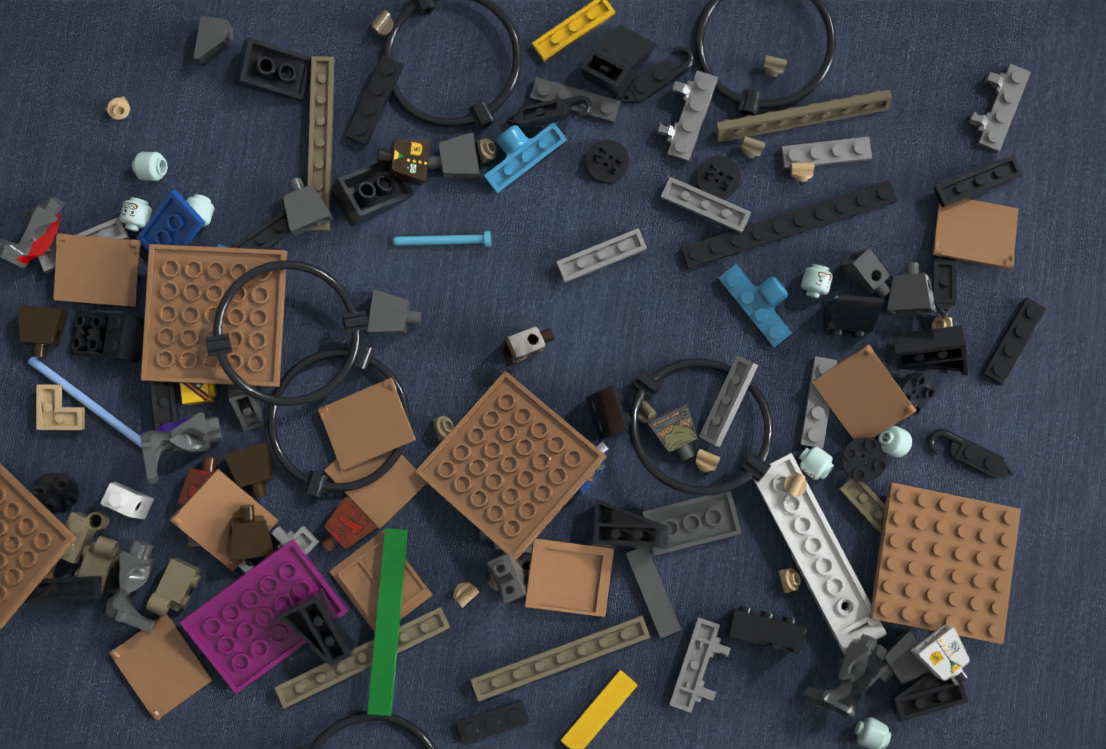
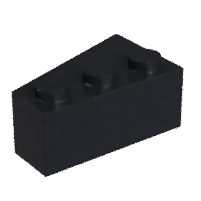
M962 325L893 334L897 369L925 372L926 368L937 369L940 373L946 374L948 371L961 372V375L968 376L966 344Z
M596 499L593 545L601 547L667 549V525Z

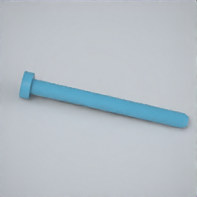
M485 231L484 235L400 236L393 238L394 245L485 243V247H491L490 231Z

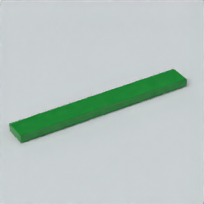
M385 528L367 713L371 715H392L409 530Z

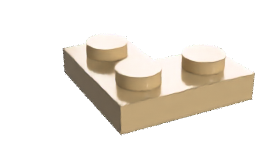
M38 384L36 385V430H85V407H62V385Z

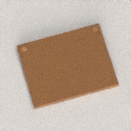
M964 199L942 208L938 201L932 255L1012 270L1015 259L1014 251L1019 208L971 199Z
M57 233L53 300L136 307L141 241Z
M869 344L812 381L853 439L861 437L874 438L916 412L913 404L908 400Z
M388 378L378 384L318 408L342 471L416 440L392 378Z
M393 450L344 471L341 470L336 459L324 471L336 483L359 480L377 470L389 458ZM401 454L394 466L380 479L368 486L353 491H346L345 493L381 529L427 485V482L415 472L417 469Z
M219 469L206 480L170 519L174 525L178 526L231 571H234L243 560L230 561L227 556L230 519L241 517L240 506L254 505L255 516L263 515L269 531L279 520Z
M168 614L155 620L156 625L151 633L141 630L109 653L155 721L160 720L161 717L213 680Z

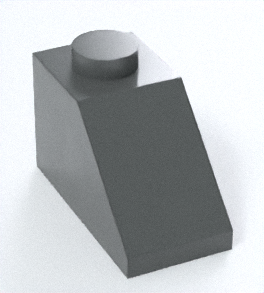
M200 17L193 57L198 65H205L228 48L229 41L233 39L234 31L227 19Z
M228 385L229 400L243 430L247 431L266 425L260 401L245 394L236 385Z

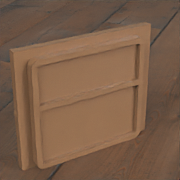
M385 530L361 548L356 549L353 554L330 570V573L374 632L376 629ZM407 559L401 619L407 617V614L433 595Z
M535 538L528 571L524 607L605 617L614 549Z

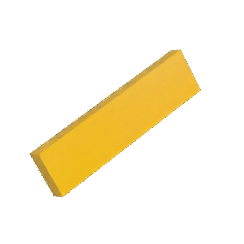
M594 0L532 42V47L545 63L615 15V11L607 0Z
M620 669L561 738V741L570 749H584L638 684Z

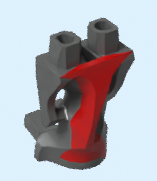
M52 196L46 203L33 208L23 218L22 229L24 235L19 243L0 238V257L21 268H26L30 260L44 254L56 237L60 221L63 217L59 212L65 203Z

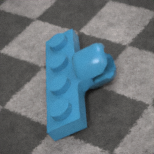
M552 123L531 139L527 138L518 126H511L497 138V143L506 154L505 160L486 173L484 177L494 191L498 193L567 139L555 123Z
M737 264L719 277V280L773 347H776L792 334L775 312V307L788 296L786 288L776 277H769L761 285L755 286Z

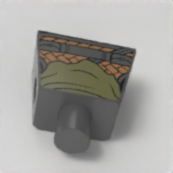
M687 404L647 423L648 428L667 454L677 450L682 461L694 456L689 443L696 440L697 435Z

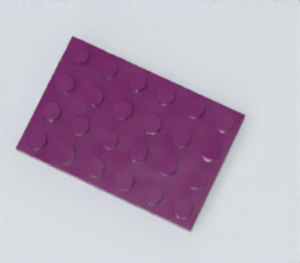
M292 538L183 618L180 624L235 694H237L306 643L300 636L297 637L284 621L281 622L276 618L283 607L322 588L339 618L348 612V608L299 544Z

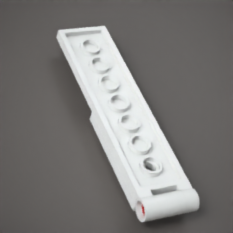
M792 453L770 463L771 468L759 483L755 479L753 481L792 553L791 556L835 640H837L841 651L846 655V649L850 642L858 644L862 634L871 636L876 640L885 636L886 631L881 622L869 619L871 603L808 483L806 491L801 496L792 497L785 492L783 483L786 477L791 474H802ZM843 602L847 603V608L845 610H842L841 604Z

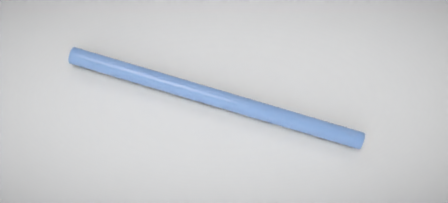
M31 357L28 360L29 365L56 385H62V389L142 448L141 437L37 358Z

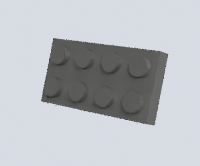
M731 491L718 495L702 496L642 512L643 517L668 526L667 549H652L653 556L742 534Z

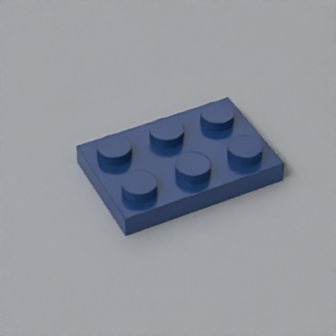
M177 190L169 192L136 239L141 241V244L148 252L149 244L188 246L205 224V221Z

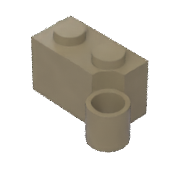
M71 512L65 527L77 539L62 555L61 559L71 563H82L84 547L90 545L96 530L107 528L110 522L109 516L104 512H92L89 515L81 512ZM97 515L102 518V523L99 527L94 524V519Z
M100 536L96 542L91 543V546L86 545L82 552V565L77 569L74 577L102 576L101 594H107L112 570L119 560V554L122 551L118 549L119 542Z
M172 558L155 593L150 597L146 609L162 617L167 614L169 608L177 612L186 609L191 600L189 594L192 588H196L201 580L199 574L202 569L178 558Z

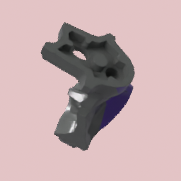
M199 412L193 417L161 425L156 430L140 432L149 484L152 485L159 482L157 463L164 450L172 448V452L184 450L203 452L211 449L210 442L221 441L222 436L218 417L205 419L204 413Z

